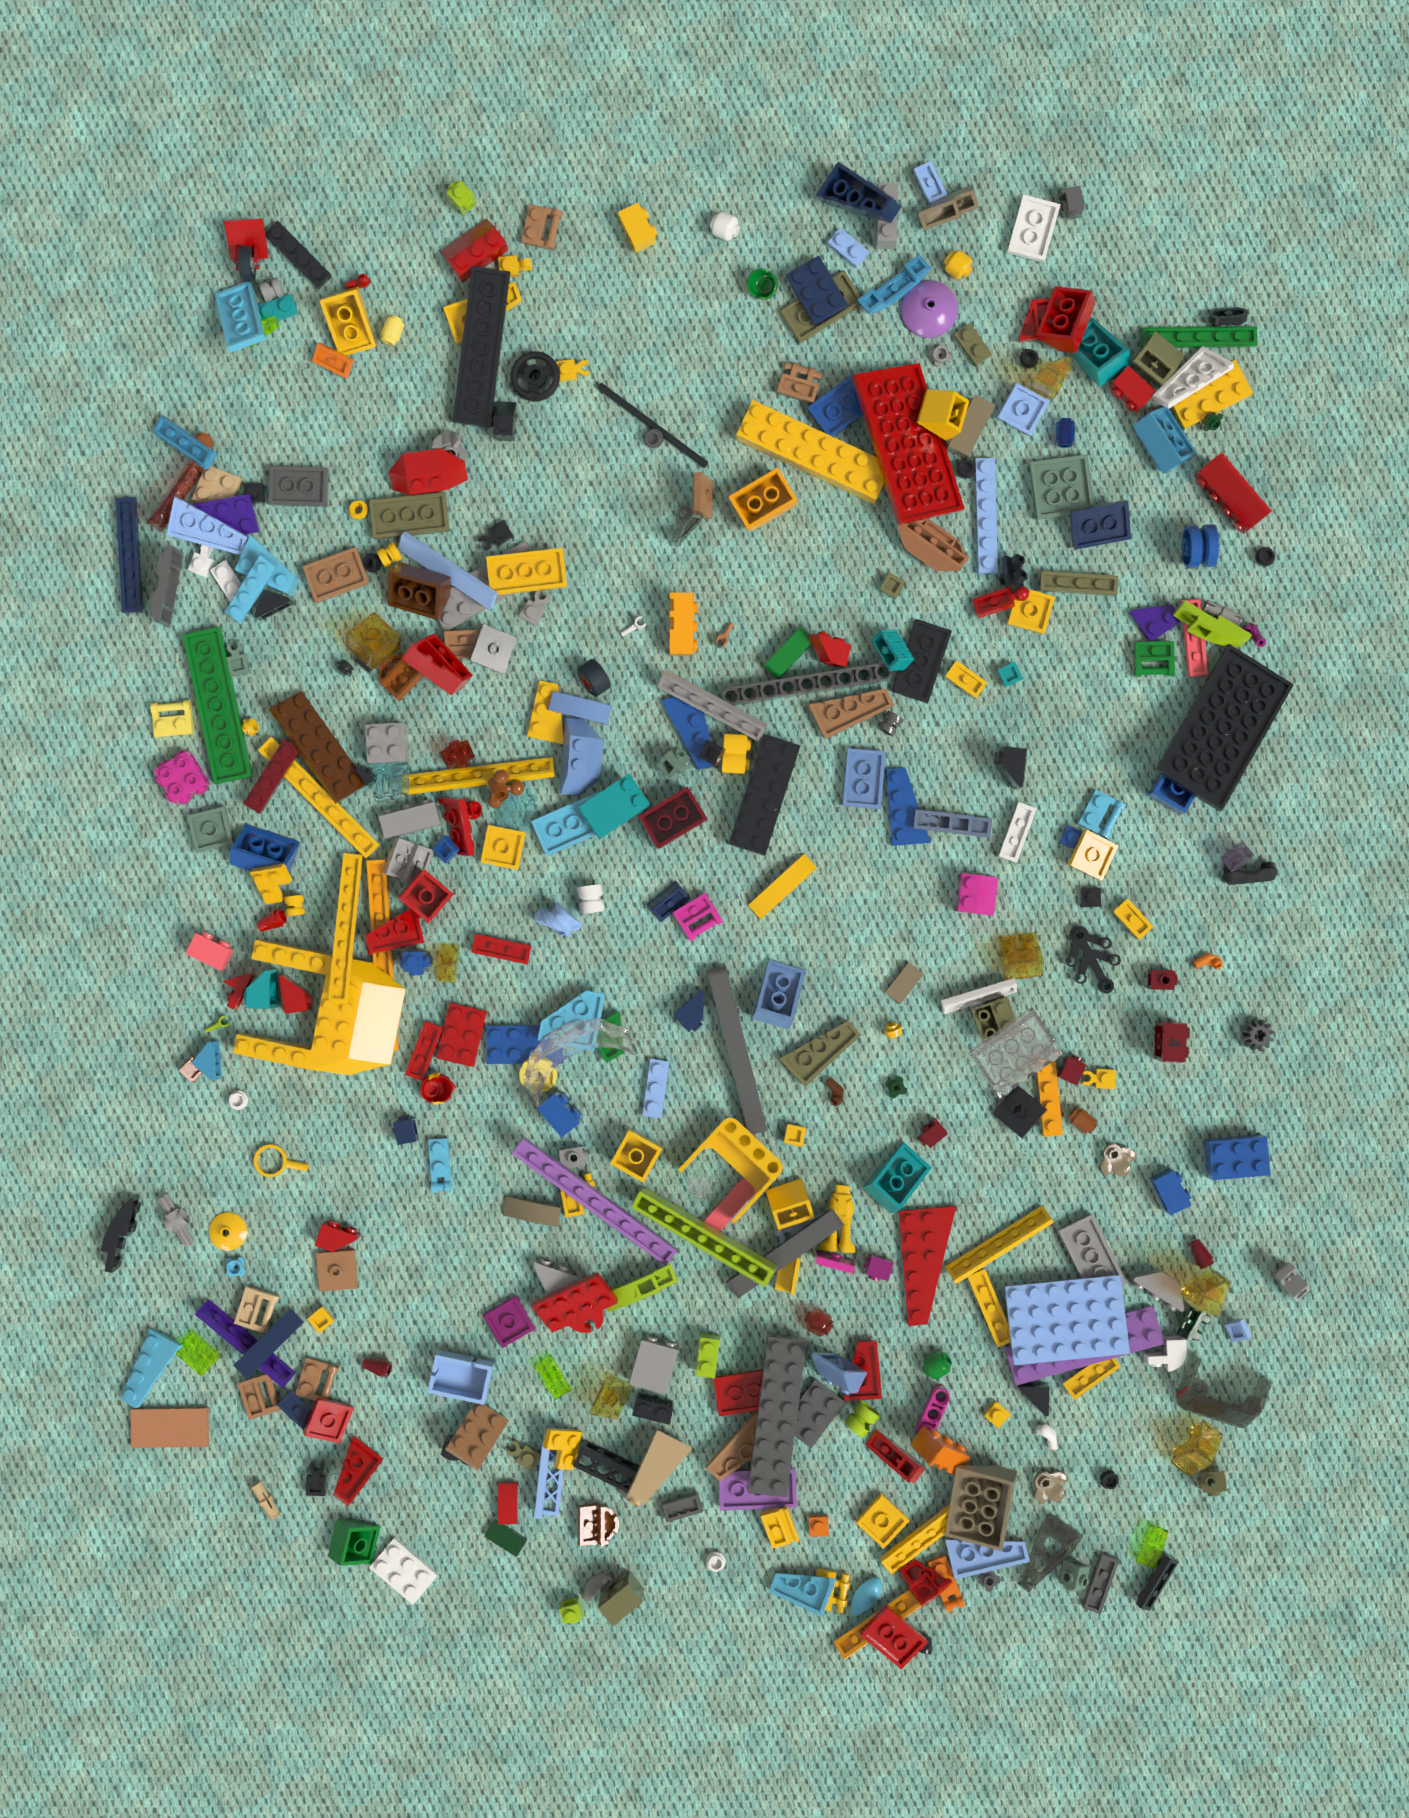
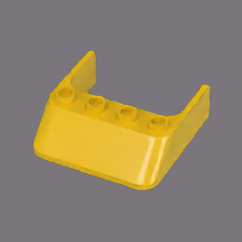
M726 1118L678 1171L682 1173L706 1148H712L720 1154L755 1190V1195L751 1201L731 1221L735 1224L781 1174L783 1165L738 1120Z

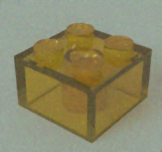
M373 612L346 632L345 646L373 670L400 650L401 636L379 615Z

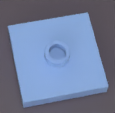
M1016 382L997 418L1031 436L1050 400Z

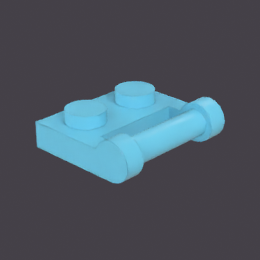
M1095 789L1077 824L1109 839L1111 836L1110 832L1120 812L1125 809L1126 804ZM1111 804L1115 807L1106 825L1101 829L1098 826Z

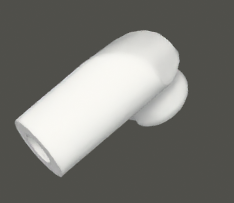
M1039 1424L1036 1427L1037 1434L1047 1438L1048 1449H1057L1056 1431L1048 1424Z

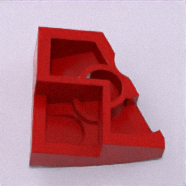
M913 1560L899 1570L900 1578L921 1607L928 1604L952 1584L950 1578L942 1577L934 1569L926 1568L923 1563L917 1560Z

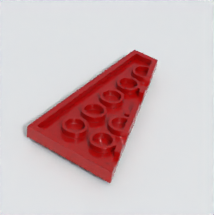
M956 1206L899 1210L908 1326L928 1325Z

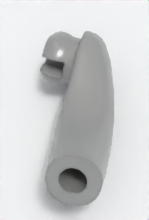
M602 1572L588 1579L582 1599L591 1601L599 1588L612 1585V1574Z

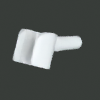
M637 617L633 625L620 632L621 635L625 636L635 629L642 630L646 623L640 626L637 624V621L643 617Z

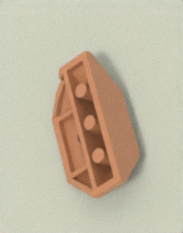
M930 519L897 525L905 550L935 571H960L969 559L959 540Z

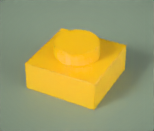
M787 1123L783 1143L803 1147L806 1127Z
M324 1305L307 1319L319 1334L335 1321Z
M995 1400L983 1415L999 1429L1011 1413Z

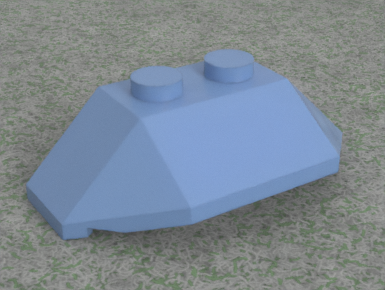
M565 718L560 794L579 796L601 778L604 740L583 719Z

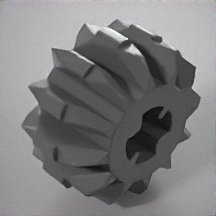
M1252 1019V1024L1246 1022L1245 1025L1248 1029L1242 1028L1241 1032L1246 1034L1240 1037L1241 1040H1246L1244 1046H1250L1252 1051L1256 1049L1263 1051L1264 1047L1269 1048L1270 1044L1268 1041H1274L1270 1035L1275 1033L1273 1030H1269L1271 1024H1265L1263 1019H1260L1259 1022L1257 1019ZM1260 1032L1261 1035L1255 1038V1035Z

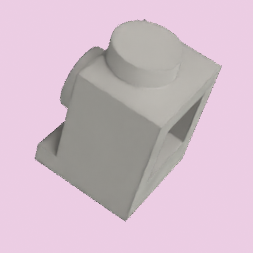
M583 1145L560 1148L559 1150L561 1164L566 1168L585 1166L586 1161H589L587 1149L584 1150ZM575 1154L577 1156V1160L572 1161L570 1158L571 1155Z

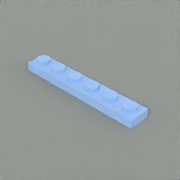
M976 458L975 490L978 574H997L995 458Z

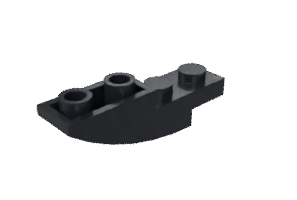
M140 1196L131 1197L119 1209L106 1231L101 1251L108 1252L105 1272L112 1273L121 1267L123 1260L120 1256L121 1250L124 1249L126 1244L124 1236L131 1235L137 1228L135 1218L136 1213L141 1208Z

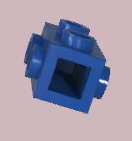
M428 951L403 952V956H400V967L403 968V972H409V975H424V971H428L429 967L432 966V957L428 955Z

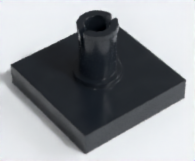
M1017 1084L992 1114L1023 1139L1048 1110Z

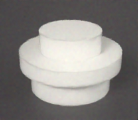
M234 1091L229 1096V1104L233 1109L241 1110L247 1106L248 1096L243 1091Z
M720 1552L710 1553L706 1560L707 1567L714 1572L721 1571L726 1563L724 1555Z

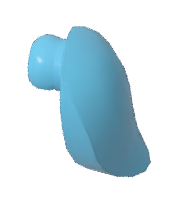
M873 1576L867 1579L856 1590L851 1602V1613L854 1616L871 1608L879 1599L882 1591V1583L879 1577Z

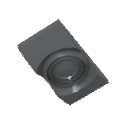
M170 545L164 550L156 564L158 575L155 581L154 593L150 597L154 621L167 628L171 627L184 555L183 552Z

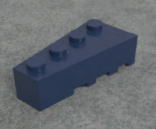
M837 162L816 194L827 205L890 224L902 208L893 197L840 162Z

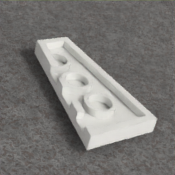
M1202 346L1153 395V401L1169 409L1232 370L1234 363Z

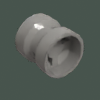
M278 277L273 278L268 283H259L266 302L272 301L275 297L281 298L285 296Z

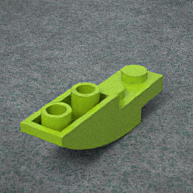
M1186 600L1181 603L1173 614L1174 617L1189 625L1188 632L1214 644L1222 646L1231 644L1234 647H1241L1252 636V634L1223 616L1219 615L1215 619Z
M671 1263L611 1289L617 1296L618 1303L608 1307V1312L640 1301L679 1282Z

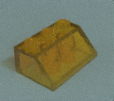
M1211 1269L1188 1280L1187 1285L1185 1284L1181 1291L1182 1299L1195 1310L1219 1318L1231 1280L1219 1271Z

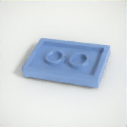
M847 748L842 806L881 809L886 751Z

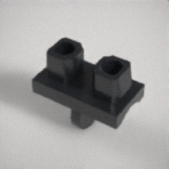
M1015 554L1013 557L1006 555L1002 557L1003 573L999 576V582L1006 587H1014L1016 589L1024 586L1023 582L1028 579L1025 570L1021 569V566L1025 563V558L1019 554Z

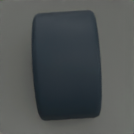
M590 659L577 668V674L581 682L591 695L597 697L611 687L608 675L595 659Z

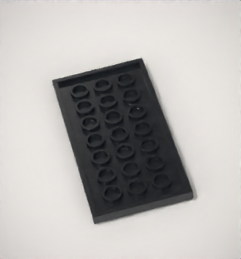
M1228 644L1154 771L1217 811H1223L1294 684L1231 644Z

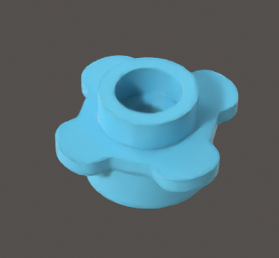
M243 1257L227 1259V1275L229 1277L245 1275V1259Z

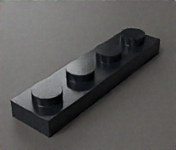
M278 220L265 232L266 237L318 289L332 277L331 273Z

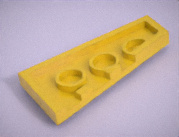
M516 282L509 284L506 313L522 302ZM468 299L443 307L457 346L463 341Z

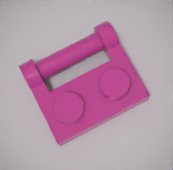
M706 893L673 912L690 942L714 925L723 923ZM708 913H712L713 918L693 930L689 929L688 925Z

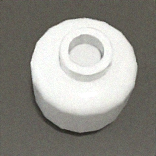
M724 211L715 214L710 223L713 235L725 241L736 237L740 231L738 219Z

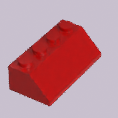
M1222 452L1195 475L1197 484L1208 491L1209 498L1214 503L1217 502L1220 505L1221 512L1226 517H1230L1234 522L1233 525L1236 530L1242 531L1243 534L1272 512Z

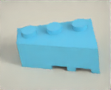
M250 535L235 567V571L247 577L258 557L264 553L279 564L266 586L292 597L300 580Z

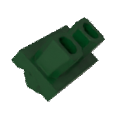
M1192 1303L1190 1309H1187L1184 1315L1180 1313L1177 1315L1178 1318L1182 1319L1178 1325L1177 1334L1190 1342L1192 1340L1199 1341L1202 1332L1198 1328L1201 1323L1208 1324L1211 1316L1207 1314L1205 1309Z

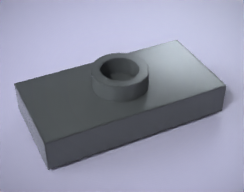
M698 1492L661 1502L666 1523L703 1512Z

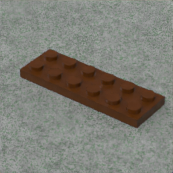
M302 691L270 707L269 711L335 804L366 787L356 771V766Z

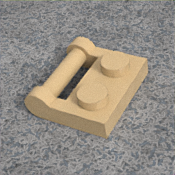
M246 1286L234 1324L266 1333L270 1328L268 1325L275 1303L278 1302L280 1296ZM265 1299L268 1300L262 1322L259 1324L256 1323L262 1301Z

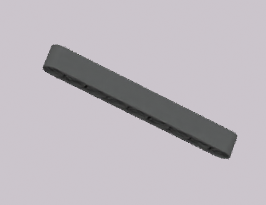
M877 663L733 686L723 691L722 700L737 706L881 683L889 679L892 671L889 672L885 663ZM879 668L886 669L887 676L880 677L877 670ZM860 671L867 672L868 679L861 680L858 673ZM846 674L849 676L850 681L842 683L839 676ZM827 677L830 679L831 684L823 686L820 683V679ZM808 680L811 682L812 687L804 689L801 686V682ZM785 683H789L792 685L793 690L789 693L784 692L782 686ZM766 686H771L774 689V693L770 696L765 695L763 689ZM748 689H752L755 692V696L751 699L746 698L744 692ZM729 692H733L736 695V699L732 702L727 701L725 698Z
M726 965L709 969L707 972L747 1130L752 1134L765 1132L767 1127Z

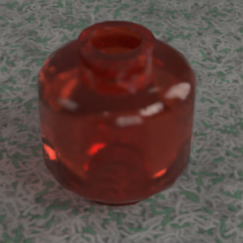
M819 1308L814 1309L812 1312L808 1311L804 1322L807 1323V1331L819 1337H823L825 1334L828 1336L834 1324L832 1316Z

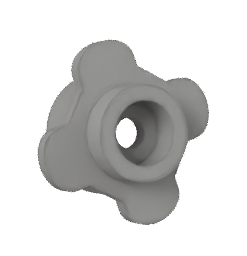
M940 344L935 350L932 349L929 352V357L933 358L936 367H941L944 362H949L952 358L944 344Z

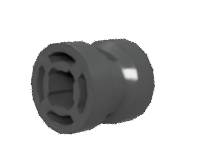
M888 710L884 721H881L877 727L893 737L896 733V728L901 726L904 720Z

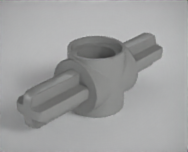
M169 1194L161 1196L158 1201L166 1213L163 1218L165 1227L171 1233L176 1232L183 1246L188 1247L194 1243V1239L187 1228L189 1217L182 1208L176 1209Z

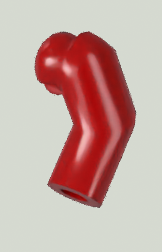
M360 274L358 278L345 282L346 289L359 286V289L367 288L370 285V278L366 274Z

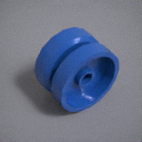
M1204 524L1200 529L1197 525H1187L1184 527L1181 547L1185 568H1197L1200 564L1204 568L1216 566L1219 557V535L1216 525Z

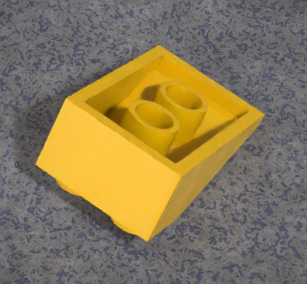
M359 286L324 296L319 300L338 352L347 356L376 347Z

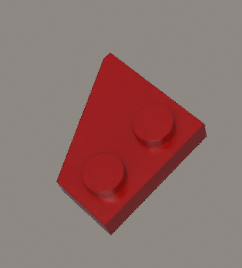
M1050 298L1032 300L1018 339L1019 343L1040 340L1036 337Z

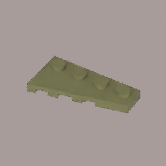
M846 1021L779 1059L806 1087L856 1041L861 1034L849 1021Z

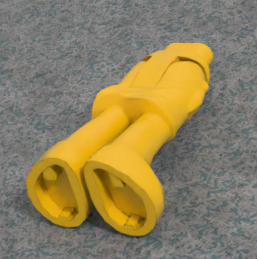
M835 1185V1191L832 1193L828 1210L833 1208L844 1223L841 1227L838 1251L855 1253V1245L851 1243L850 1239L851 1218L854 1213V1202L852 1201V1195H850V1186ZM837 1231L828 1236L826 1240L820 1242V1250L837 1251Z

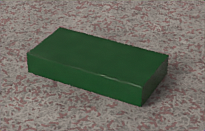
M494 1519L484 1536L515 1557L518 1556L527 1541V1538L505 1524H498L497 1519Z

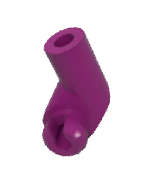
M1254 623L1243 626L1245 631L1252 634L1251 639L1258 647H1263L1266 644V640Z

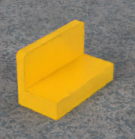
M801 1256L777 1272L775 1290L790 1292V1295L794 1296Z

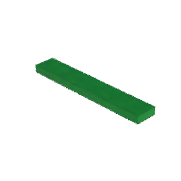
M1257 326L1141 328V348L1155 331L1175 348L1257 346Z

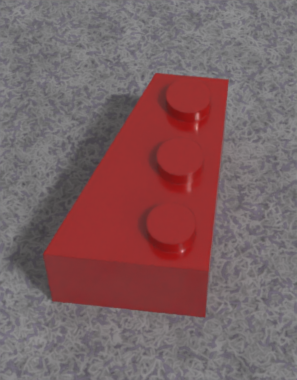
M435 633L412 644L401 658L450 695L462 690L473 676Z

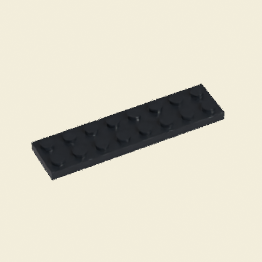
M472 266L453 423L491 428L511 276L510 271Z

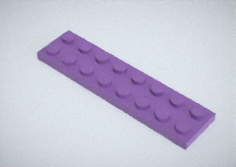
M1153 1306L1125 1313L1130 1354L1165 1344ZM1011 1346L1004 1347L1015 1385L1127 1355L1013 1365Z

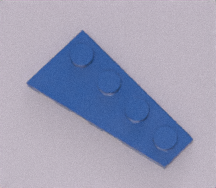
M676 697L661 700L698 770L714 767L715 765L699 758L707 740L711 741L704 712Z
M906 768L886 769L892 846L931 843L927 830L913 829L915 810L920 809Z

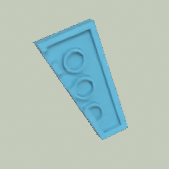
M154 1328L149 1329L120 1400L134 1408L140 1407L153 1389L156 1380L161 1378L164 1369L173 1361V1356L182 1348L183 1344Z

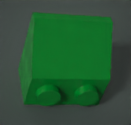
M353 1518L337 1519L327 1557L339 1566L372 1563L381 1526Z

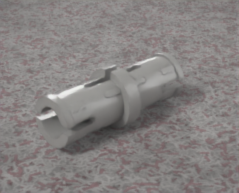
M1210 600L1206 601L1205 608L1202 610L1215 617L1221 615L1237 626L1240 625L1243 615L1229 610L1226 606L1217 605Z

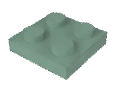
M223 806L187 815L196 853L234 844L226 807Z

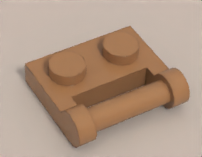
M529 204L521 243L547 250H555V237L563 211ZM548 216L552 217L548 238L544 241L542 238Z
M307 1356L295 1395L315 1401L317 1397L330 1400L329 1394L339 1366ZM325 1369L328 1371L322 1394H319L317 1390L323 1370Z
M265 1373L237 1383L249 1420L281 1410L276 1405L279 1400L273 1381ZM263 1381L272 1404L268 1407L260 1386V1382Z

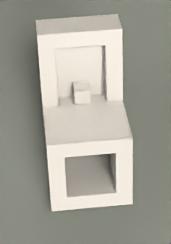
M1163 1336L1165 1342L1163 1344V1352H1144V1360L1150 1366L1161 1367L1164 1364V1368L1167 1371H1173L1178 1369L1186 1359V1339L1182 1336Z

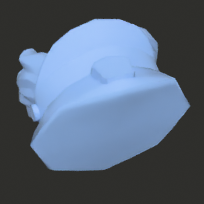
M555 902V907L551 911L547 908H542L534 916L536 923L549 926L553 931L559 932L558 936L566 935L568 938H571L573 930L576 931L583 925L582 922L576 919L558 902Z

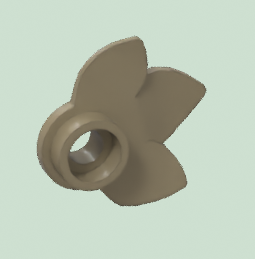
M1114 1143L1108 1144L1103 1149L1104 1159L1100 1164V1168L1105 1176L1114 1172L1120 1177H1126L1130 1171L1129 1162L1137 1159V1155L1127 1146L1120 1147Z
M1046 1471L1038 1472L1034 1478V1483L1037 1487L1035 1491L1037 1501L1044 1504L1048 1498L1055 1502L1063 1500L1065 1493L1062 1485L1069 1480L1068 1476L1061 1471H1054L1052 1473Z

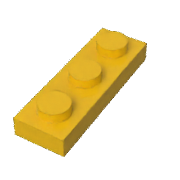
M1116 1358L1091 1364L1081 1369L1062 1384L1075 1400L1119 1369L1121 1365Z

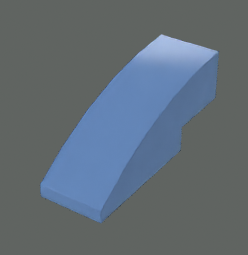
M552 691L548 706L549 711L602 725L608 724L612 706L554 691Z

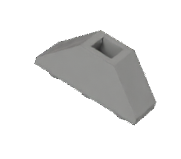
M536 1259L534 1263V1268L545 1290L552 1293L588 1277L584 1271L577 1270L574 1272L569 1270V1267L566 1265H553L548 1259Z
M1158 1268L1130 1275L1135 1287L1140 1290L1147 1289L1150 1291L1149 1295L1157 1301L1160 1298L1166 1301L1165 1306L1171 1310L1176 1311L1178 1309L1183 1312L1184 1305L1179 1282Z

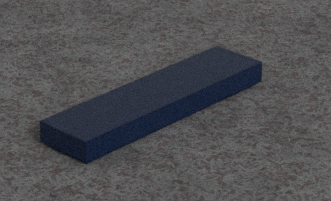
M290 1309L233 1366L246 1379L249 1378L304 1321Z

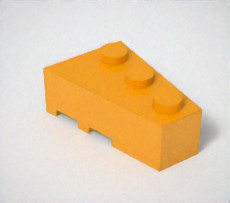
M670 593V656H693V651H697V640H693V632H697V621H694V613H698V602H694L693 593Z

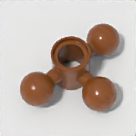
M497 770L493 777L488 780L491 794L488 797L489 806L499 808L503 801L509 797L508 792H511L513 795L522 794L525 788L524 784L519 780H514L510 785H506L509 780L508 773L505 770Z

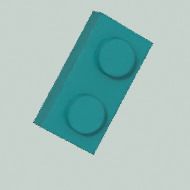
M292 294L258 305L263 326L299 314Z

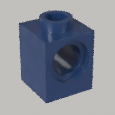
M403 1115L393 1122L397 1145L419 1140L415 1117L409 1118V1115Z

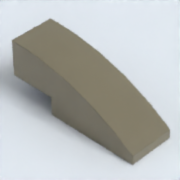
M970 185L919 210L918 213L923 229L927 230L960 218L961 214L979 208L974 187Z
M506 1196L503 1215L558 1227L562 1205Z

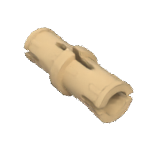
M262 1481L254 1484L251 1489L259 1500V1506L263 1507L270 1521L277 1518L281 1513L272 1500L273 1496L268 1494Z

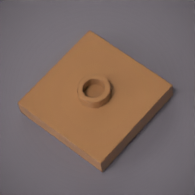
M695 472L693 511L704 519H712L713 480L702 472Z
M355 1249L316 1253L319 1292L358 1288Z

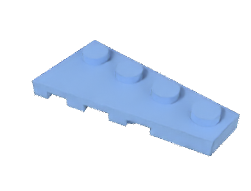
M176 496L174 497L166 535L234 554H242L248 541L247 535Z
M945 1539L954 1579L1030 1562L1024 1541H1005L1003 1550L998 1551L962 1540Z

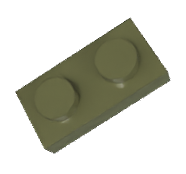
M970 323L954 334L955 339L975 367L992 356L991 351Z

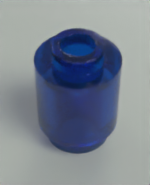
M1061 418L1060 421L1056 422L1055 442L1057 447L1070 448L1073 446V442H1075V422L1071 418Z

